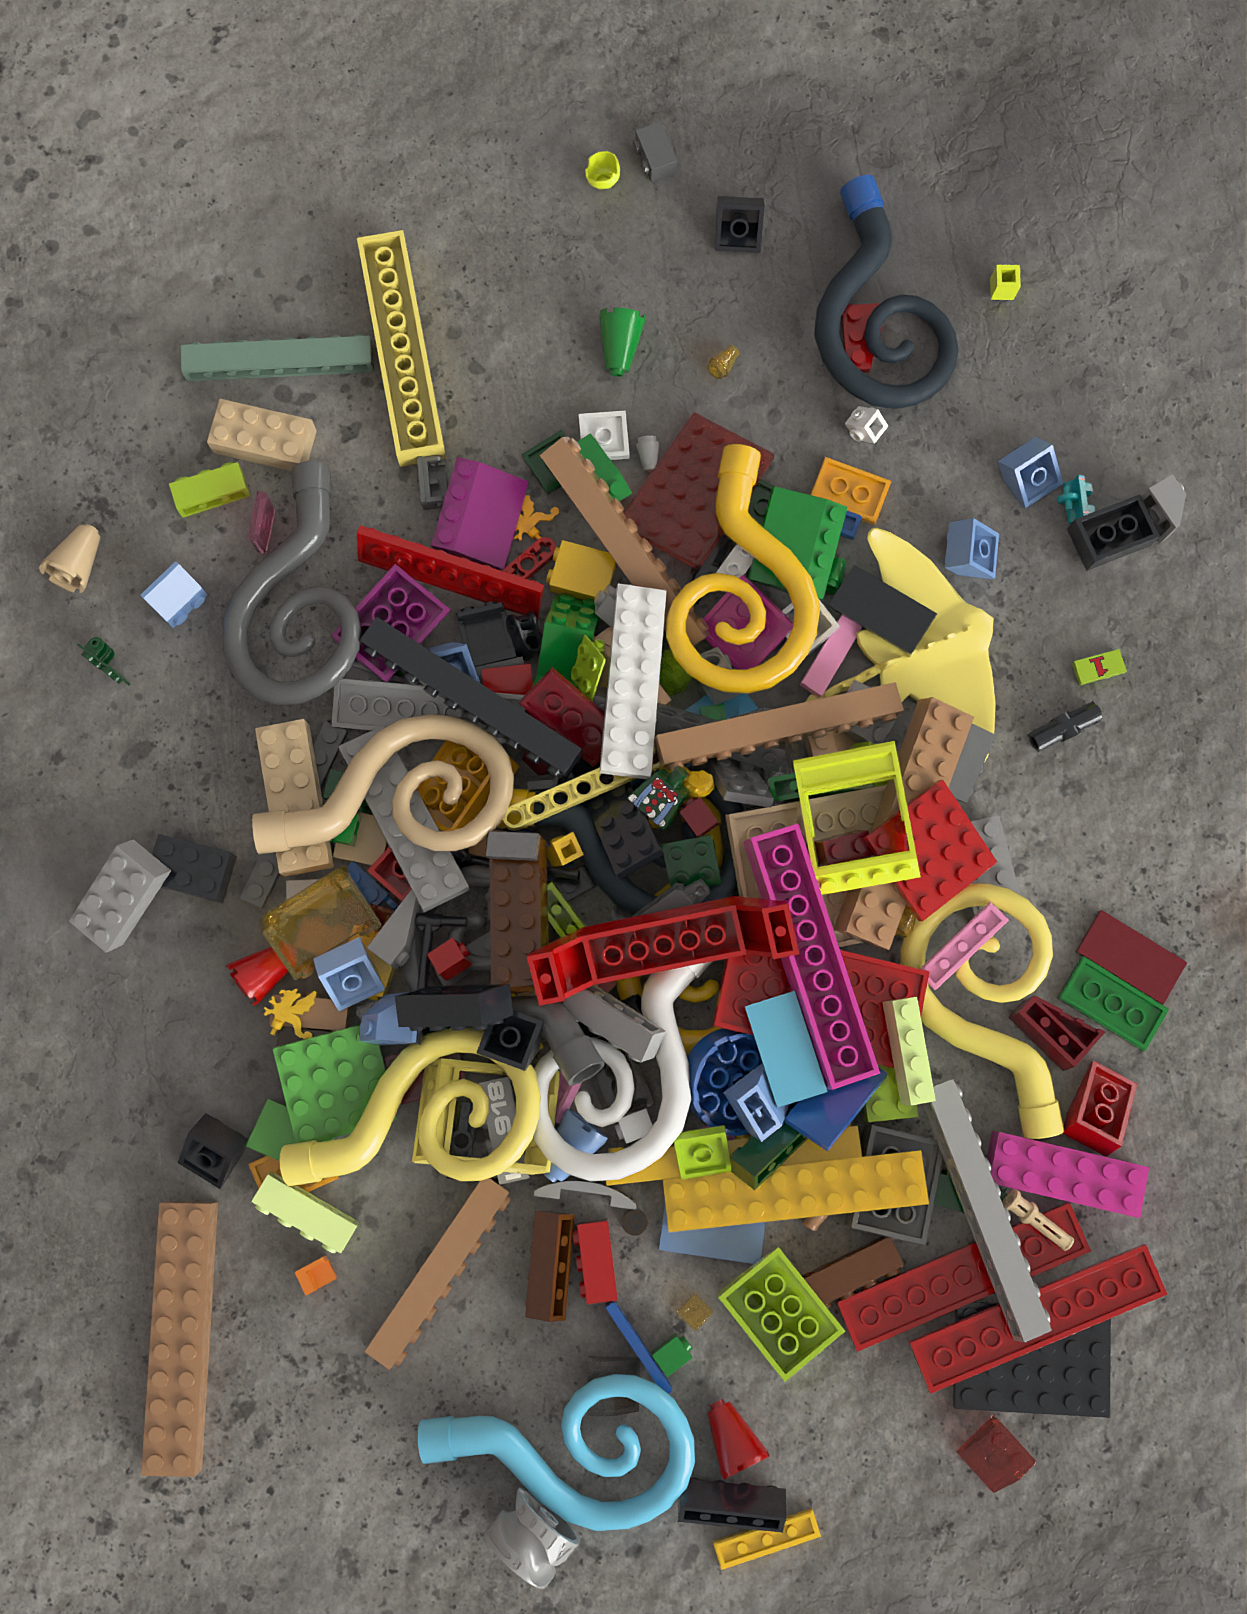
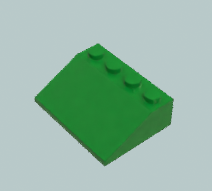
M774 486L772 487L762 527L793 552L811 576L818 599L823 600L848 507L828 499ZM753 558L748 579L788 593L775 574Z

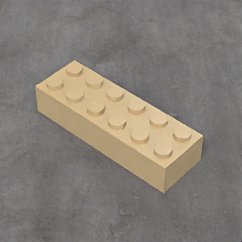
M300 719L255 728L269 812L280 810L292 812L322 807L323 800L310 725L306 720ZM330 841L316 845L291 847L288 851L276 852L279 873L284 877L334 868Z

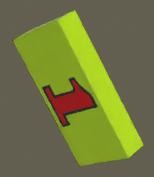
M1120 649L1076 660L1072 663L1079 686L1127 672Z

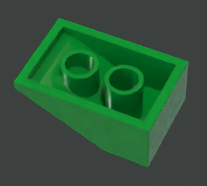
M591 433L577 441L581 448L579 452L584 459L588 458L595 467L594 473L599 479L602 478L607 483L610 489L608 492L613 499L616 498L618 501H621L632 494L619 470Z

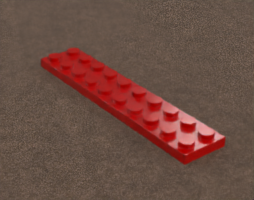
M1069 1202L1042 1213L1074 1238L1072 1247L1067 1251H1063L1061 1247L1044 1236L1031 1224L1019 1222L1011 1226L1020 1239V1250L1030 1265L1029 1273L1031 1277L1091 1252ZM1045 1224L1043 1225V1226H1044L1046 1229H1048L1050 1232H1052L1053 1234H1056V1233H1055L1052 1229H1050L1048 1226H1046ZM975 1241L876 1283L867 1289L855 1292L854 1295L840 1301L839 1299L836 1303L855 1350L858 1352L995 1293V1290Z
M1139 1245L1038 1287L1040 1291L1039 1299L1043 1308L1047 1310L1050 1316L1049 1324L1052 1331L1027 1342L1014 1341L1000 1304L908 1341L928 1392L931 1394L1168 1295L1147 1245Z

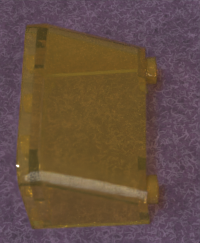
M346 866L339 867L267 912L260 919L262 934L294 980L300 977L306 978L314 972V958L333 950L357 934L370 937L379 931V927L382 926L380 919Z

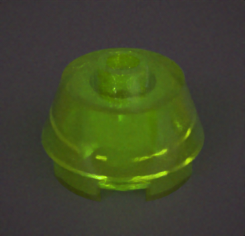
M670 648L661 651L659 683L664 687L667 695L674 696L677 693L684 692L693 677L688 675L676 661Z

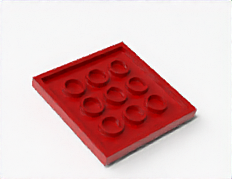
M943 779L935 782L907 804L921 877L893 882L918 921L927 919L998 863ZM900 810L863 838L875 857L910 850L905 822L901 819Z

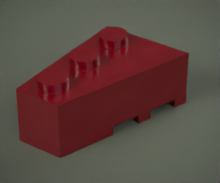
M1035 995L1024 1000L1008 1017L1062 1071L1074 1068L1105 1033V1031L1084 1023V1020L1078 1017H1072L1063 1012L1061 1008Z

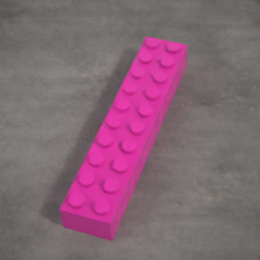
M799 824L747 839L743 843L761 899L787 901L789 903L799 954L783 957L781 961L791 992L795 991L826 1088L833 1090L880 1074Z

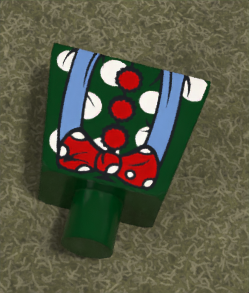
M676 766L671 773L663 768L631 793L628 799L664 830L673 823L689 795V789L682 784L688 777V772L681 766Z

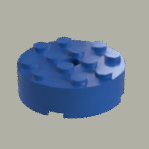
M723 1028L718 1029L703 1037L693 1047L687 1057L691 1090L689 1110L696 1118L709 1127L725 1126L726 1135H746L749 1133L746 1131L724 1092L763 1062L754 1035Z

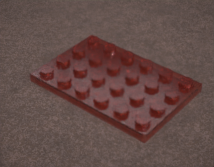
M694 412L626 508L624 515L627 519L631 518L638 527L636 532L642 539L645 538L652 545L699 570L724 533L716 516V495L719 485L718 472L723 448L731 444L750 446L760 452L761 458L757 479L752 490L774 460V454Z

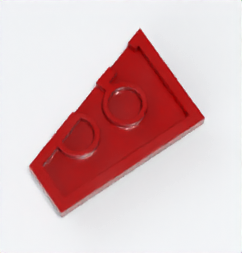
M880 303L847 305L841 316L844 351L852 363L863 373L870 372L874 357L868 351L864 338L866 321L874 308Z

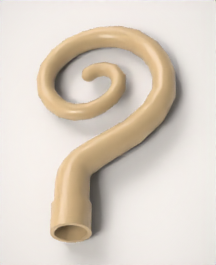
M438 714L400 719L375 733L357 752L333 793L322 807L292 812L280 810L253 814L252 826L256 850L258 854L288 851L291 847L316 845L330 841L350 825L376 774L393 754L413 742L428 739L448 740L464 745L481 758L487 766L490 777V793L487 803L471 822L460 829L437 832L420 824L414 819L410 811V800L413 792L421 782L432 777L445 779L447 789L443 794V800L448 805L458 802L462 793V777L456 768L439 760L421 763L407 772L398 784L392 800L393 819L400 832L418 846L433 851H458L474 846L489 835V831L494 832L506 816L512 799L514 784L510 758L496 737L470 721L455 716Z

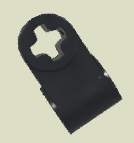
M530 611L520 616L508 615L506 618V628L510 634L516 655L518 657L522 656L523 660L532 659L541 650L542 636L535 614Z

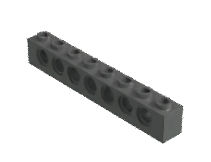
M598 685L593 703L605 712L607 688ZM657 703L654 737L663 733L718 722L719 720ZM785 742L779 743L780 746L765 750L764 746L755 748V752L741 755V752L732 753L730 759L778 772L786 751Z

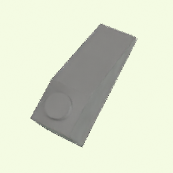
M412 889L367 947L396 970L399 966H403L410 957L409 953L413 947L417 928L415 918L416 914L420 913L421 908Z

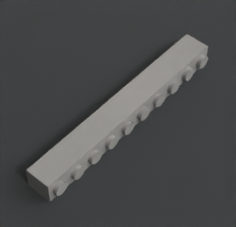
M954 1079L943 1081L933 1085L936 1101L922 1104L1014 1341L1027 1342L1052 1331L1049 1324L1050 1316L1041 1304L1039 1288L1032 1281L1029 1273L1030 1265L1021 1253L1020 1239L1012 1230L1009 1222L1011 1220L1010 1214L1000 1199V1188L993 1181L990 1173L991 1165L988 1159L984 1157L980 1148V1137L974 1132L971 1125V1114L962 1102V1091Z

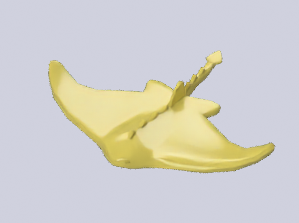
M872 528L868 532L867 539L878 562L882 581L936 612L937 616L911 656L868 630L858 631L856 633L857 643L875 666L824 691L820 698L811 694L806 702L838 695L847 691L854 680L864 683L879 674L880 686L896 682L901 702L908 696L917 702L919 699L934 697L974 716L972 724L994 734L996 702L988 650L993 634L994 618L984 610L966 603L934 563L910 543L891 532Z

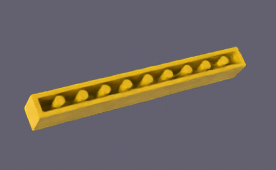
M850 1123L828 1152L808 1139L781 1166L862 1157L858 1126L851 1127ZM750 1134L735 1136V1140H727L730 1159L732 1153L738 1147L742 1148L748 1142ZM674 1142L661 1158L645 1169L621 1179L606 1180V1186L680 1178ZM623 1147L610 1148L608 1152L615 1153L622 1150Z

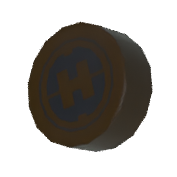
M638 1209L627 1211L622 1219L624 1230L632 1236L642 1234L647 1227L646 1215Z

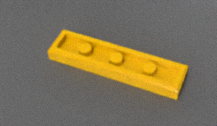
M810 1508L786 1516L783 1533L746 1529L713 1540L720 1568L723 1570L821 1537L813 1509Z

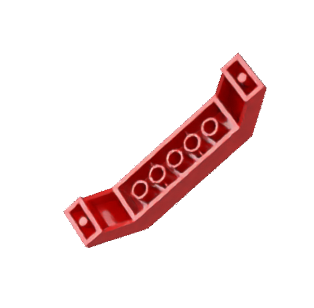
M733 896L586 926L527 954V960L538 1003L541 1006L565 1001L566 998L596 984L742 955H756L778 959L798 955L799 949L787 901Z

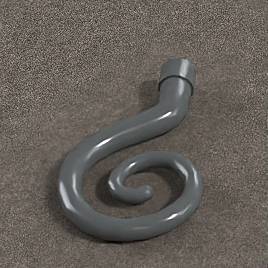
M305 461L292 467L293 498L296 500L297 526L278 547L252 568L233 593L223 618V652L228 668L236 681L257 700L279 706L302 704L319 697L331 689L349 671L360 647L361 626L357 611L345 595L334 588L323 586L301 589L290 596L276 611L270 624V642L278 654L293 658L310 651L315 645V637L311 634H305L299 640L289 642L286 638V628L291 618L308 605L324 604L332 609L340 619L341 637L334 653L321 669L308 677L296 681L280 682L269 678L256 667L247 645L248 626L256 608L274 586L319 550L329 532L331 520L330 499L332 496L331 474L329 466L318 461Z
M475 864L459 868L469 888H490V866ZM440 905L426 912H423L422 908H420V913L434 914ZM481 913L465 915L464 917H467L468 920L467 927H452L448 933V940L453 937L459 943L464 942V937L468 931L485 927L487 923L486 917ZM418 927L416 928L412 950L409 953L410 957L401 966L404 980L411 991L417 989L423 931ZM471 953L468 956L472 963L467 968L468 970L491 973V955L478 956ZM429 973L427 986H438ZM537 996L511 997L514 1011L544 1021L542 1035L554 1053L553 1058L569 1085L584 1082L603 1068L605 1063L591 1039L583 1033L572 1013L562 1003L556 1002L539 1006Z

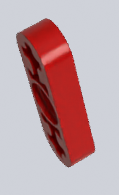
M548 537L538 539L502 571L515 575L516 570L514 568L517 567L519 573L523 575L521 578L529 580L553 559L556 548L555 542ZM541 546H550V552L547 553L544 551L541 553ZM539 553H541L539 555V559L541 560L540 562H538V559L536 557ZM531 559L534 562V567L530 570H524L521 567L522 561Z

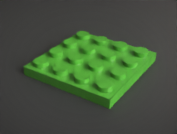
M361 1024L272 1048L295 1143L313 1140L321 1142L352 1133L361 1118L379 1079L385 1073L379 1045L360 1041Z

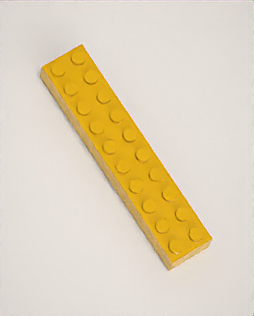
M921 1150L780 1166L755 1191L732 1172L682 1180L681 1178L663 1180L669 1232L929 1204Z

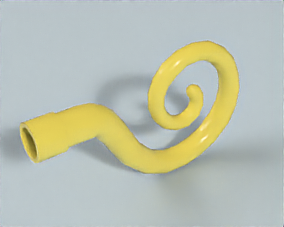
M971 883L924 921H918L915 916L907 926L900 949V964L920 969L925 964L930 938L943 920L956 911L968 907L986 906L991 901L998 909L1017 919L1027 929L1031 938L1033 952L1028 968L1018 980L1010 984L995 985L978 978L970 969L968 959L955 971V976L968 991L982 999L999 1003L1017 1001L1034 992L1047 976L1053 957L1052 935L1044 916L1028 899L1009 888L987 883ZM992 936L978 950L995 953L1000 948L999 941ZM927 983L921 1022L953 1046L995 1062L1012 1071L1018 1094L1019 1105L1017 1108L1023 1137L1027 1139H1041L1062 1134L1064 1128L1059 1102L1055 1100L1051 1075L1045 1060L1040 1054L1025 1042L968 1022L942 1005Z
M467 1027L457 1031H452L451 1028L430 1032L421 1037V1045L411 1044L403 1049L379 1079L361 1118L349 1136L323 1142L313 1140L288 1144L282 1147L280 1152V1170L287 1186L320 1182L323 1178L346 1175L364 1167L378 1153L404 1094L420 1072L442 1056L458 1052L477 1054L476 1052L485 1030H472V1027ZM491 1059L504 1069L513 1082L516 1095V1113L511 1130L501 1144L488 1156L478 1160L464 1161L445 1151L437 1139V1123L440 1114L449 1102L456 1097L465 1096L471 1099L473 1103V1110L468 1121L469 1124L474 1128L481 1127L485 1124L489 1114V1098L484 1089L477 1083L467 1079H460L448 1082L436 1091L423 1109L418 1125L419 1145L427 1162L440 1174L459 1181H482L502 1174L515 1163L531 1142L539 1119L541 1095L537 1075L531 1063L527 1070L523 1071Z

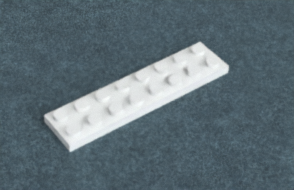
M619 583L617 585L599 773L649 779L651 777L666 590Z

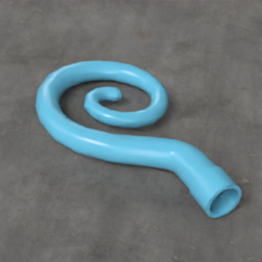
M612 1374L593 1379L574 1393L564 1408L561 1422L564 1444L579 1464L586 1470L600 1476L618 1477L626 1474L638 1463L641 1448L637 1434L630 1426L626 1424L619 1425L616 1430V1436L624 1446L623 1454L615 1459L598 1456L586 1445L581 1436L580 1425L583 1415L601 1399L627 1397L642 1404L658 1417L666 1430L669 1440V1460L665 1471L652 1487L637 1496L623 1501L601 1502L578 1493L556 1476L516 1427L494 1416L462 1418L447 1416L421 1419L418 1426V1448L423 1464L455 1461L458 1457L492 1454L515 1475L538 1502L566 1522L594 1531L630 1529L647 1523L670 1509L689 1484L695 1464L694 1437L687 1418L674 1398L657 1384L636 1375Z

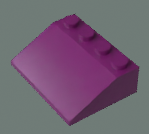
M457 457L431 544L432 548L460 558H466L481 565H488L494 569L503 570L507 563L529 482L481 462Z
M396 564L355 608L359 616L361 638L375 618L378 617L419 644L427 638L451 611ZM341 625L330 635L337 645L340 642ZM360 642L355 660L387 682L395 672L387 668L383 664L384 660L377 656L374 659L363 651L364 646Z

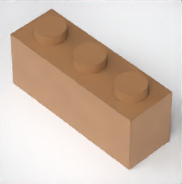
M306 992L305 997H307L311 993ZM283 993L273 995L275 1002L281 1003V997H284ZM317 993L314 999L315 1004L310 1007L309 1012H304L303 1015L294 1014L300 1018L301 1028L336 1031L349 1027L351 1006L338 1011L331 998H320L321 994ZM305 997L298 998L296 1001L293 1002L292 1006H294L298 1000L303 999ZM273 1013L270 1014V1023H269V1025H271V1023H272V1021H273V1019H274V1017H275V1015H274ZM284 1022L283 1026L285 1027H293V1025L288 1022Z

